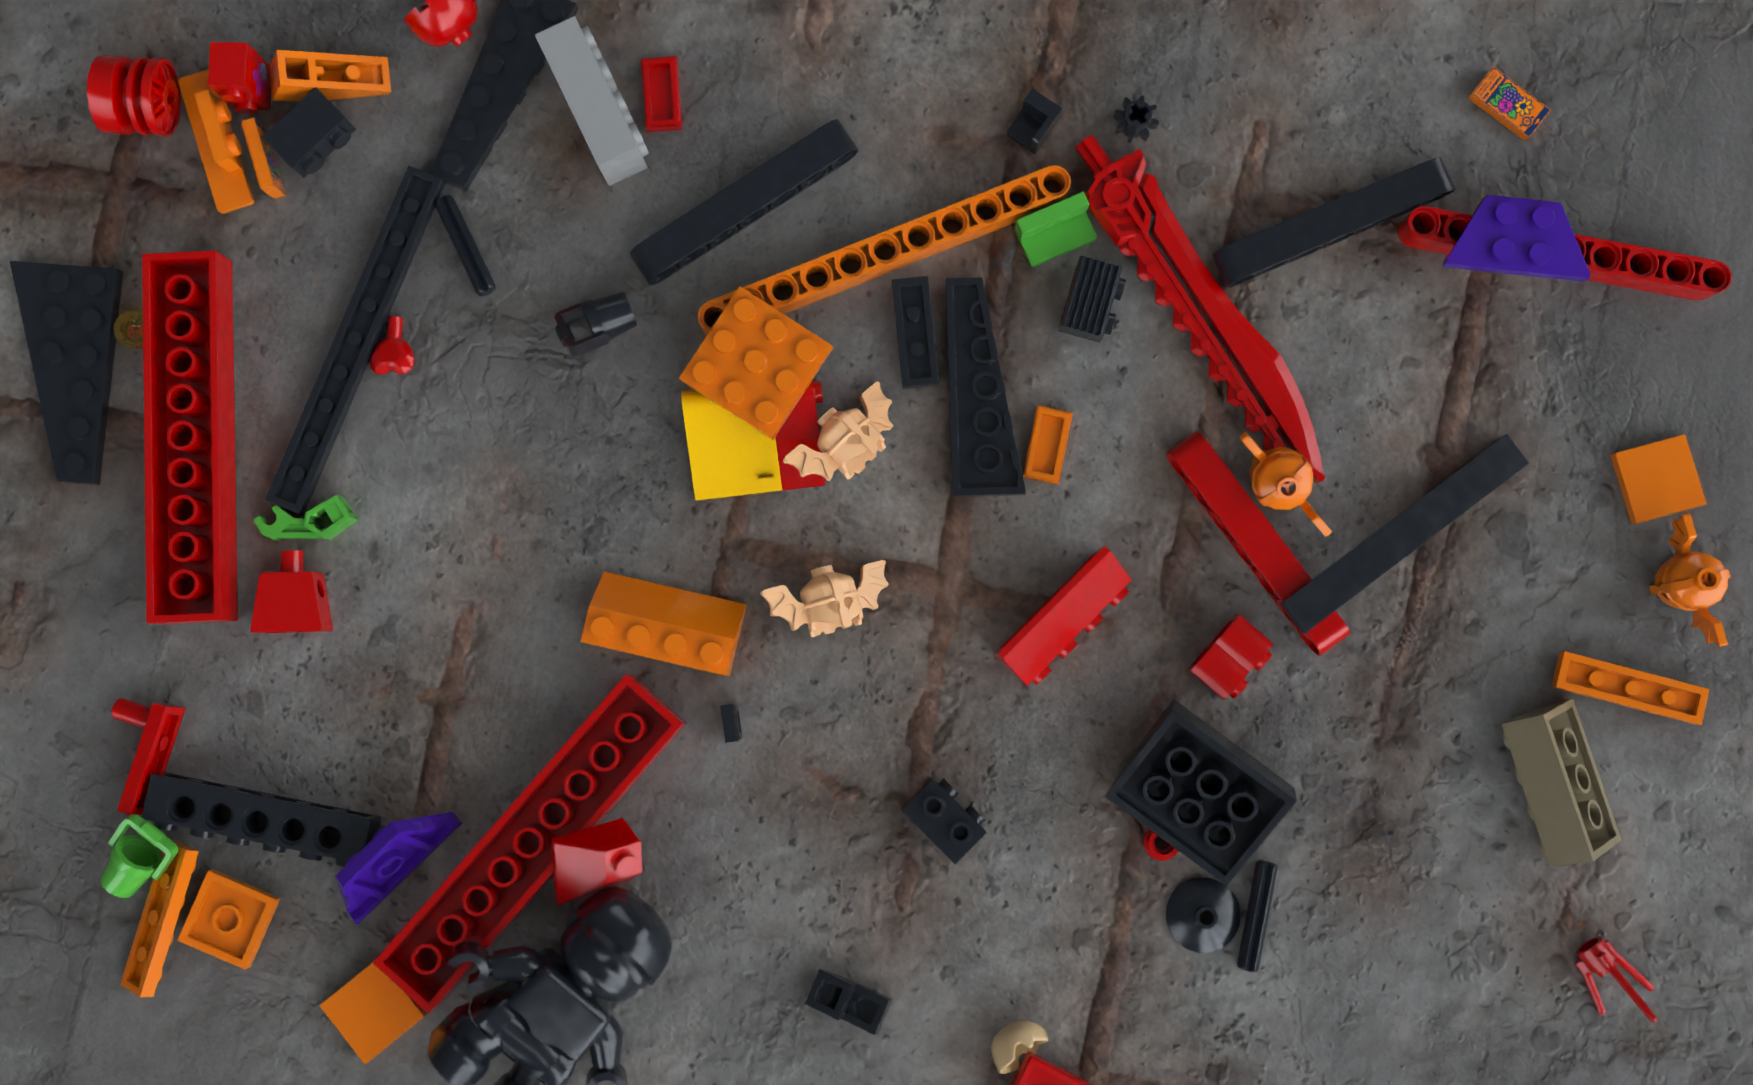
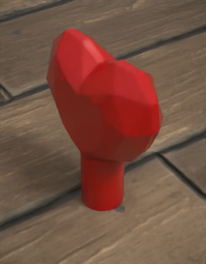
M388 317L387 338L377 345L370 357V369L376 375H385L390 371L397 374H407L414 366L415 358L409 344L402 339L403 318Z

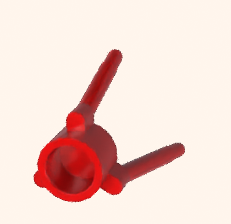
M1601 936L1595 937L1577 949L1576 953L1580 959L1574 964L1582 973L1600 1015H1604L1606 1011L1591 973H1596L1598 977L1610 973L1651 1022L1657 1021L1656 1015L1617 969L1618 964L1648 991L1654 990L1653 984L1621 956L1609 940L1604 941Z

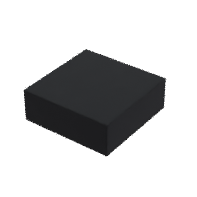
M735 703L720 706L725 743L740 741L743 735L738 705Z

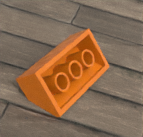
M604 571L589 604L580 642L730 676L747 604Z

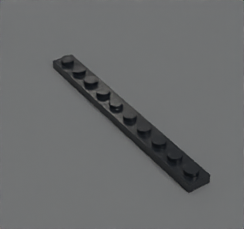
M408 166L267 494L266 501L304 515L365 373L370 357L435 208V201L439 199L445 181L442 178Z

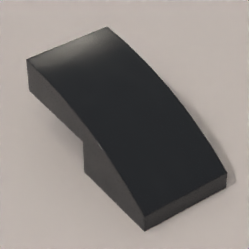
M819 969L805 1005L836 1020L842 1019L864 1031L877 1035L893 999L824 969Z

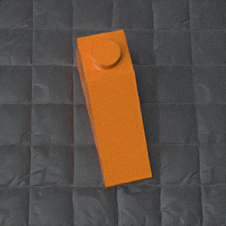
M276 50L269 65L272 101L300 102L315 87L329 101L391 93L388 57Z

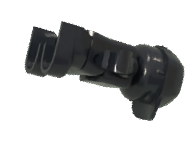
M612 886L601 889L578 906V913L573 914L567 920V927L560 938L559 947L561 955L552 948H545L539 953L533 948L522 945L494 950L493 956H489L486 948L478 942L466 941L459 943L451 950L447 964L456 967L461 962L471 961L478 966L479 970L477 972L469 974L468 992L476 991L482 987L488 976H493L494 981H505V983L472 998L470 1004L472 1018L469 1014V1003L455 1007L431 1032L427 1053L432 1066L451 1085H475L488 1071L490 1061L502 1052L515 1063L510 1071L503 1074L493 1085H545L542 1081L547 1085H566L577 1061L589 1049L593 1066L587 1073L586 1085H597L601 1081L606 1080L612 1081L616 1085H628L626 1070L620 1064L623 1031L618 1021L610 1014L609 1001L621 1002L628 1000L639 989H644L648 984L652 986L662 974L670 959L672 938L664 921L649 904L627 889Z

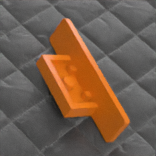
M209 69L179 78L178 84L217 211L225 214L254 204V199L240 156L242 148L230 124V121H232L230 109L221 96L208 86Z

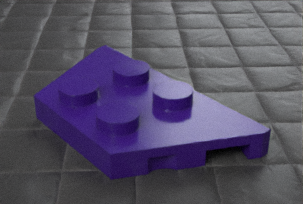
M1486 195L1480 201L1473 213V217L1465 225L1458 237V241L1451 252L1445 257L1442 267L1581 282L1590 279L1589 269L1561 202Z
M448 812L390 822L375 833L373 840L362 851L348 859L345 867L335 878L347 912L355 924H359L462 824L455 813Z

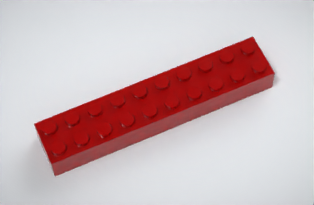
M218 251L142 254L146 623L172 625L238 622L232 261Z
M626 674L375 959L373 964L428 1014L441 1006L476 966L471 961L461 962L456 967L448 965V956L453 947L462 942L474 941L483 945L489 951L554 876L551 839L599 825L683 729L687 722L633 674Z

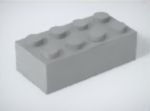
M573 16L535 34L608 185H614L647 169L648 167L643 157L648 155L649 152L588 25L581 28L576 17Z

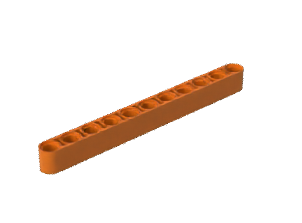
M1061 166L1045 167L742 288L781 313L787 314L1014 224L1020 218L1065 200L1071 184L1070 175ZM1049 180L1057 181L1061 185L1062 190L1057 193H1051L1045 189L1043 183ZM1016 193L1023 194L1027 197L1029 203L1025 206H1016L1011 202L1010 196ZM986 206L994 211L995 216L992 219L984 220L977 215L976 210ZM947 220H956L960 223L962 229L957 233H948L942 225ZM914 233H922L928 238V242L924 246L917 247L912 245L908 239ZM887 246L893 249L895 254L889 260H881L876 257L875 251L879 247ZM853 259L860 263L861 268L856 273L849 274L842 270L841 265L846 260ZM813 273H822L827 277L826 283L821 287H813L807 281ZM780 286H788L793 290V295L788 300H778L774 297L776 289ZM737 290L707 301L701 306L698 311V322L705 335L712 328L706 324L707 318L713 313H722Z

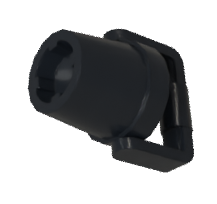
M624 292L595 300H586L561 310L554 316L557 323L555 332L562 346L568 347L570 354L573 356H579L604 346L613 338L637 326L636 319ZM585 316L592 336L575 342V337L567 323Z

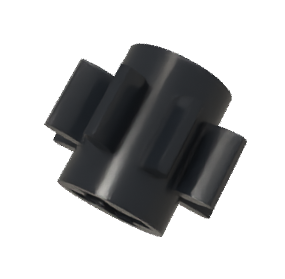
M1141 95L1139 100L1132 102L1128 97L1124 98L1122 103L1124 110H1115L1113 115L1115 120L1120 121L1115 133H1123L1127 136L1128 143H1131L1134 138L1138 137L1147 141L1150 136L1147 128L1156 129L1159 124V120L1152 118L1157 105L1149 106V104L1144 102V95ZM1132 115L1134 119H1138L1139 117H1141V124L1138 120L1131 121L1129 119L1130 116Z

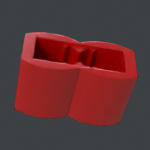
M1237 614L1226 623L1212 642L1189 666L1187 671L1220 699L1226 700L1229 696L1234 699L1247 686L1248 682L1244 678L1253 668L1259 671L1270 660L1272 654L1269 650L1273 643L1240 614Z

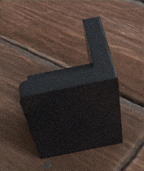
M1032 88L1024 99L1022 110L1007 130V136L1033 154H1036L1058 122L1062 107Z

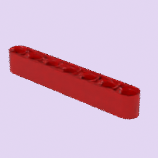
M1195 431L1166 452V457L1171 466L1307 646L1317 656H1322L1350 634V630L1337 611H1334L1307 633L1302 634L1280 605L1282 601L1312 580V578L1208 441L1199 432Z

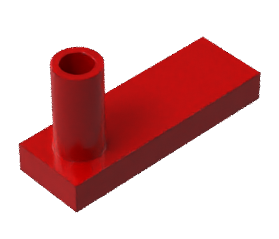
M119 698L114 703L111 712L114 719L144 729L117 809L118 812L129 816L132 814L142 815L151 774L165 772L186 708L165 703H152V706L149 707L125 698Z

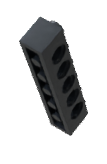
M168 772L151 774L142 812V818L155 821L154 826L158 829L176 831L179 826L191 829L190 835L196 837L213 838L214 834L227 836L226 842L235 845L248 846L250 841L262 843L263 850L269 852L286 853V849L300 851L299 857L308 860L320 861L323 856L335 858V864L345 867L349 858L362 851L373 840V836L379 830L382 817ZM187 797L191 798L195 805L192 815H189L184 809ZM224 804L231 811V818L228 823L224 822L220 816V810ZM259 812L264 813L268 820L264 831L256 824V817ZM295 819L300 820L304 825V834L301 838L296 837L292 831V824ZM332 826L336 827L341 834V840L337 846L333 845L328 839V831Z

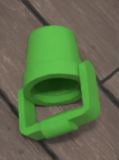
M132 814L121 822L108 842V845L113 848L101 875L100 882L103 888L114 896L120 898L131 897L149 877L157 881L164 874L177 855L178 846L149 821L144 820L137 814ZM131 826L142 837L137 835L124 836V834ZM160 849H161L164 853H166V855H165L164 858H163V856H162V854H161Z

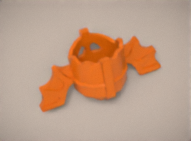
M1246 431L1239 436L1240 440L1254 455L1249 469V479L1252 485L1250 488L1258 501L1263 506L1276 510H1290L1300 506L1325 537L1331 534V529L1306 500L1312 492L1313 471L1311 464L1298 449L1294 451L1284 447L1264 451ZM1294 484V488L1290 491L1289 487ZM1281 487L1285 488V493L1281 491Z
M1682 514L1680 516L1681 519L1672 520L1674 535L1668 539V543L1674 548L1675 555L1671 556L1659 567L1655 575L1654 585L1649 586L1651 595L1657 594L1664 603L1673 608L1692 611V627L1699 628L1703 632L1707 644L1715 642L1718 647L1726 646L1728 642L1723 624L1719 619L1713 617L1707 608L1721 601L1728 589V578H1731L1728 568L1725 569L1720 560L1708 553L1690 552L1691 544L1696 539L1697 533L1691 514Z

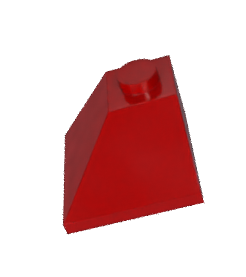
M623 818L551 839L555 901L558 905L595 894L601 889L628 883L642 873L641 841Z

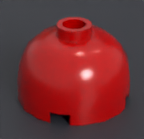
M425 0L426 2L420 7L422 10L418 11L415 7L403 20L412 33L422 42L435 47H443L453 43L457 48L473 36L469 29L477 20L476 0Z

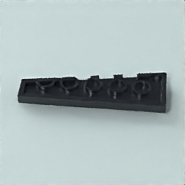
M570 0L501 1L430 174L442 178L448 185L467 191L492 151L493 144L500 138L507 127V120L517 104H521L526 96L525 91L535 75H539L545 65L546 57L535 34L575 16L579 9L575 2Z
M946 278L952 497L1025 495V484L1014 439L1013 425L1008 409L1004 381L1001 375L996 342L993 336L983 278Z

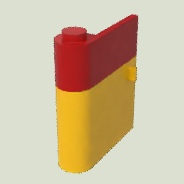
M812 380L774 440L766 437L694 389L681 390L695 501L826 486L823 476L809 474L801 477L797 468L783 462L785 456L800 444L822 453L817 446L820 433L816 405L823 403L821 381L814 382Z

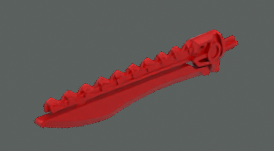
M1093 135L1083 139L1075 149L1094 174L1091 187L1086 193L1090 204L1088 208L1114 245L1116 247L1119 246L1121 254L1126 257L1135 256L1137 258V277L1144 282H1154L1155 302L1162 307H1172V327L1180 332H1190V352L1199 358L1201 356L1208 357V377L1217 383L1225 381L1227 384L1226 402L1235 408L1243 406L1245 409V428L1253 433L1261 431L1263 434V450L1268 451L1279 447L1287 448L1275 430L1278 428L1291 449L1294 451L1298 449L1311 464L1313 482L1324 481L1325 474L1323 473L1314 428L1304 400L1280 353L1251 325L1212 277L1161 193L1155 176L1143 173L1146 161L1142 150L1136 149L1133 154H1127L1112 163ZM1151 214H1153L1154 216L1151 232L1153 237L1165 253L1166 257L1168 258V260L1178 273L1179 277L1191 293L1192 297L1204 313L1205 317L1215 330L1216 334L1218 335V337L1228 350L1229 354L1241 370L1242 374L1254 390L1255 394L1269 414L1268 417L1256 401L1255 397L1243 381L1242 377L1230 361L1229 357L1217 341L1216 337L1204 321L1203 317L1201 316V314L1191 301L1190 297L1188 296V294L1178 281L1177 277L1175 276V274L1165 261L1164 257L1162 256V254L1152 241L1151 237L1149 236L1148 232L1150 227Z

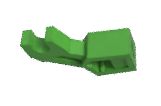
M335 495L307 511L305 518H296L283 507L275 505L271 508L276 514L274 524L269 525L263 516L253 519L263 536L279 542L281 539L332 540L358 521L357 516L345 497ZM328 514L333 524L328 528L322 529L321 526L317 525L318 518H323V515Z

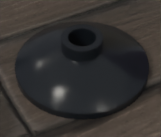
M1198 877L1183 882L1172 892L1166 905V923L1171 935L1180 945L1194 952L1210 953L1225 947L1234 938L1240 925V907L1235 895L1226 885L1212 878ZM1204 910H1209L1212 914L1210 922L1201 923L1199 920L1200 913Z

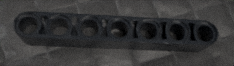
M838 119L832 120L640 242L631 250L630 256L648 284H658L840 168L855 157L859 150Z
M1440 156L1231 243L1214 252L1212 257L1226 288H1231L1407 214L1416 208L1433 203L1453 193L1456 188Z

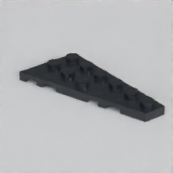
M10 261L56 479L62 483L100 486L123 271L117 268Z

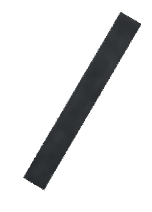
M1508 434L1501 436L1282 601L1280 605L1302 634L1307 633L1528 465L1529 462Z

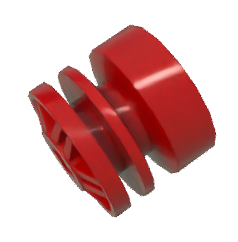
M101 55L94 59L87 78V98L92 120L100 131L105 134L130 135L137 131L143 136L155 134L163 137L174 133L180 118L181 92L177 73L170 61L165 58L149 59L147 57H139L133 61L127 56Z

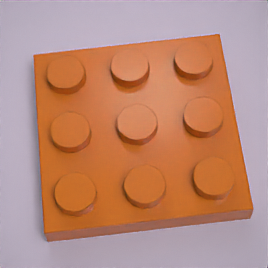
M739 286L680 375L679 380L766 437L774 440L833 350V345Z

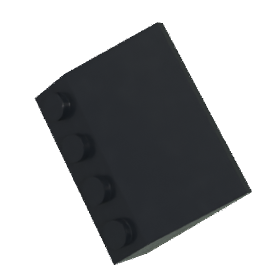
M1174 699L1151 727L1105 794V797L1226 886H1228L1297 802L1295 788Z

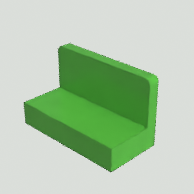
M1084 191L1016 221L1014 231L1031 267L1041 265L1096 240L1097 235L1086 213L1090 204Z

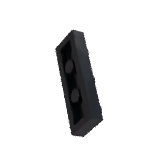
M928 276L892 279L902 389L939 386Z

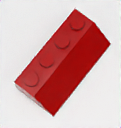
M1106 546L1101 547L993 655L1024 686H1028L1031 681L1037 686L1052 671L1047 665L1057 655L1064 659L1078 644L1074 638L1083 629L1089 633L1102 621L1104 617L1100 612L1109 603L1115 607L1130 592L1126 586L1132 579Z

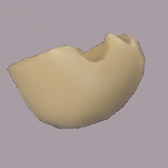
M1029 1020L1010 1022L1000 1028L993 1037L991 1044L992 1056L998 1073L1007 1074L1018 1070L1019 1057L1028 1051L1037 1054L1038 1045L1048 1042L1045 1029Z

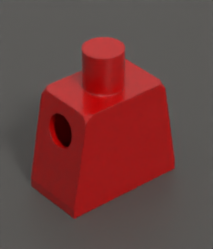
M280 551V572L260 574L250 626L251 633L333 632L325 578L323 573L304 571V551Z

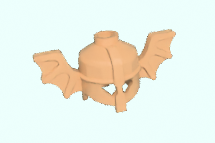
M875 382L860 396L866 416L857 408L837 411L832 407L820 417L817 422L821 425L822 429L817 446L822 453L800 444L785 456L783 462L797 468L801 477L809 474H818L827 481L832 479L833 473L837 469L847 480L851 479L854 473L859 474L865 469V463L869 460L872 461L877 456V451L882 452L886 448L884 444L885 439L882 437L881 432L889 431L893 427L888 418V408L892 400L884 396L880 382Z
M880 560L863 565L857 589L851 576L834 572L832 565L811 570L812 579L800 591L802 603L792 596L785 585L765 589L760 594L767 600L770 606V616L784 618L790 624L792 631L797 630L802 624L806 623L808 624L811 638L821 635V632L825 635L835 632L837 627L844 629L850 627L852 623L855 626L862 624V618H864L863 608L872 610L878 608V594L889 585L884 576L886 561Z

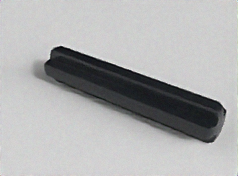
M451 195L437 199L435 207L476 293L480 297L491 294L496 290V286L455 199Z
M1258 860L1255 866L1237 966L1241 970L1248 972H1257L1259 970L1278 869L1277 865L1273 862Z

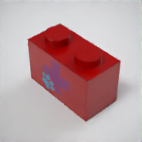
M210 42L208 86L230 104L236 112L257 114L258 110H271L272 91L269 64L248 43Z

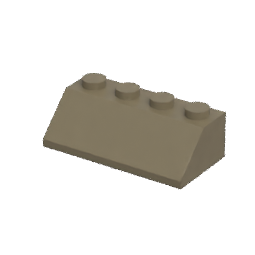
M1573 698L1519 714L1502 723L1503 741L1506 747L1510 749L1514 759L1515 776L1517 781L1523 786L1527 798V811L1530 818L1535 821L1540 836V850L1547 857L1550 868L1593 862L1622 841Z

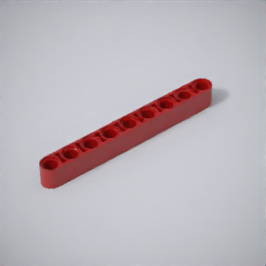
M1419 207L1414 209L1400 222L1397 229L1398 237L1408 247L1449 254L1457 240L1450 236L1449 227H1453L1461 233L1473 215L1432 207ZM1413 221H1419L1424 225L1425 234H1420L1414 230ZM1574 234L1590 272V279L1588 281L1702 301L1726 290L1732 280V273L1729 267L1717 260ZM1594 254L1602 258L1603 268L1595 263ZM1630 261L1638 265L1639 274L1631 269ZM1666 268H1670L1673 271L1675 281L1668 277ZM1703 274L1709 278L1711 287L1704 283Z

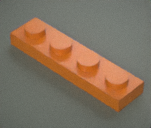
M1559 651L1551 683L1552 688L1693 725H1702L1710 691L1708 688L1566 651Z
M172 840L178 846L177 855L164 874L157 881L152 880L120 982L121 986L139 997H154L157 984L162 977V968L169 946L174 938V930L180 910L185 903V894L189 881L196 868V859L199 851L177 840ZM163 851L161 852V854H162V856H163V858H164L165 855H166V853H164Z

